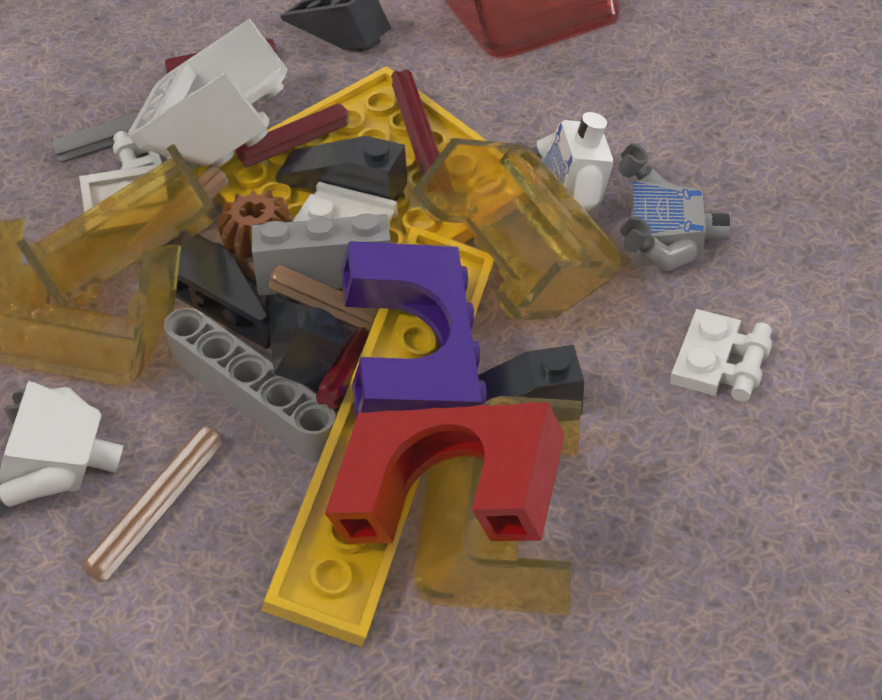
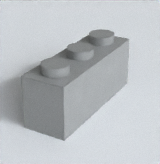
M364 213L355 217L331 219L318 217L308 221L285 223L271 221L261 225H252V255L258 296L279 294L268 287L271 274L277 265L286 266L335 289L343 288L341 269L348 242L391 243L387 214L374 215Z

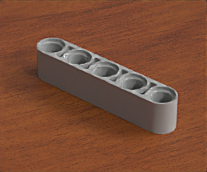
M182 308L173 311L166 317L164 330L171 357L175 363L302 458L312 462H319L336 419L334 409H330L327 404L319 405L315 397L316 394L301 383L275 375L272 362L202 312L194 308Z

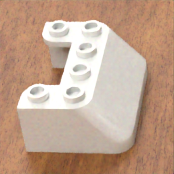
M249 18L160 79L153 87L128 132V136L140 149L204 167L212 164L217 168L234 155L235 152L233 150L244 143L248 147L252 146L266 136L270 119L265 112L258 113L252 106V103L261 97L268 100L278 94L284 87L281 82L285 78L288 69Z

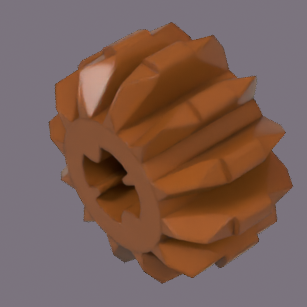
M252 189L250 195L241 196L235 194L234 202L223 204L222 214L218 216V230L227 250L230 253H236L240 260L243 261L253 256L252 225H261L271 221L293 222V219L283 197H273L270 190L258 195Z

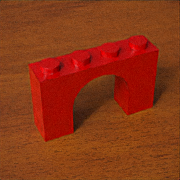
M549 402L358 413L325 515L346 544L393 543L407 494L415 481L432 466L444 460L461 456H472L484 459L472 511L489 540L542 541L565 434Z

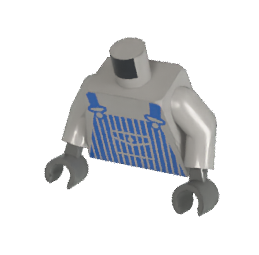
M631 143L621 153L622 160L619 162V172L627 178H631L634 175L637 176L636 181H633L630 218L620 229L621 235L626 237L623 240V245L628 252L632 253V267L656 265L662 270L671 271L687 263L701 261L705 239L728 240L730 232L729 213H704L702 191L696 188L675 185L666 181L651 166L644 167L648 162V154L639 144Z

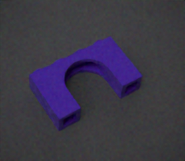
M349 241L341 269L344 306L396 309L413 314L430 326L436 334L441 348L437 352L422 358L360 357L352 383L355 421L358 413L485 405L487 395L486 384L483 380H479L477 372L480 362V345L478 341H473L471 333L474 323V307L472 303H467L465 294L468 287V269L466 266H461L459 248L452 246Z

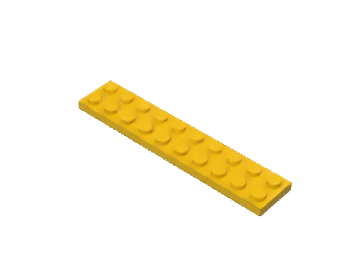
M412 225L405 244L459 248L461 266H466L468 269L466 300L467 303L473 304L475 318L495 255ZM379 308L360 357L422 358L437 352L441 348L434 331L417 316L401 310ZM357 364L350 381V386L347 389L264 599L261 611L362 647L420 477L415 481L407 494L393 543L346 544L325 515L355 424L352 383L358 367Z

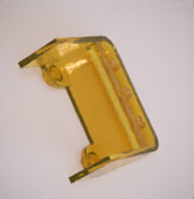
M175 144L166 148L171 157L170 159L42 240L34 242L23 238L16 243L58 306H68L74 302L78 308L87 305L101 295L98 289L99 286L182 233L188 231L192 237L214 223L210 215L216 211L215 205Z
M1 219L0 363L114 385H124L140 378L165 333L164 321L166 317L174 311L181 246L172 244L143 249L139 290L130 298L127 317L50 303L51 284L45 271L38 266L21 263L25 219Z
M500 396L492 398L483 404L491 406L523 404L526 402H549L565 434L561 455L578 456L581 401ZM472 456L455 457L444 460L428 469L413 573L414 587L418 596L423 601L432 605L569 615L572 561L518 558V541H490L474 515L472 506L484 459Z

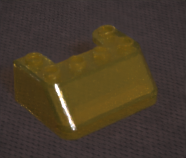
M452 138L412 190L423 204L422 210L430 219L439 223L443 221L464 223L474 235L473 240L475 244L484 252L489 253L498 264L499 272L506 280L497 290L500 299L499 304L502 310L516 321L557 318L614 279L626 265V260L619 249L535 153L522 145Z

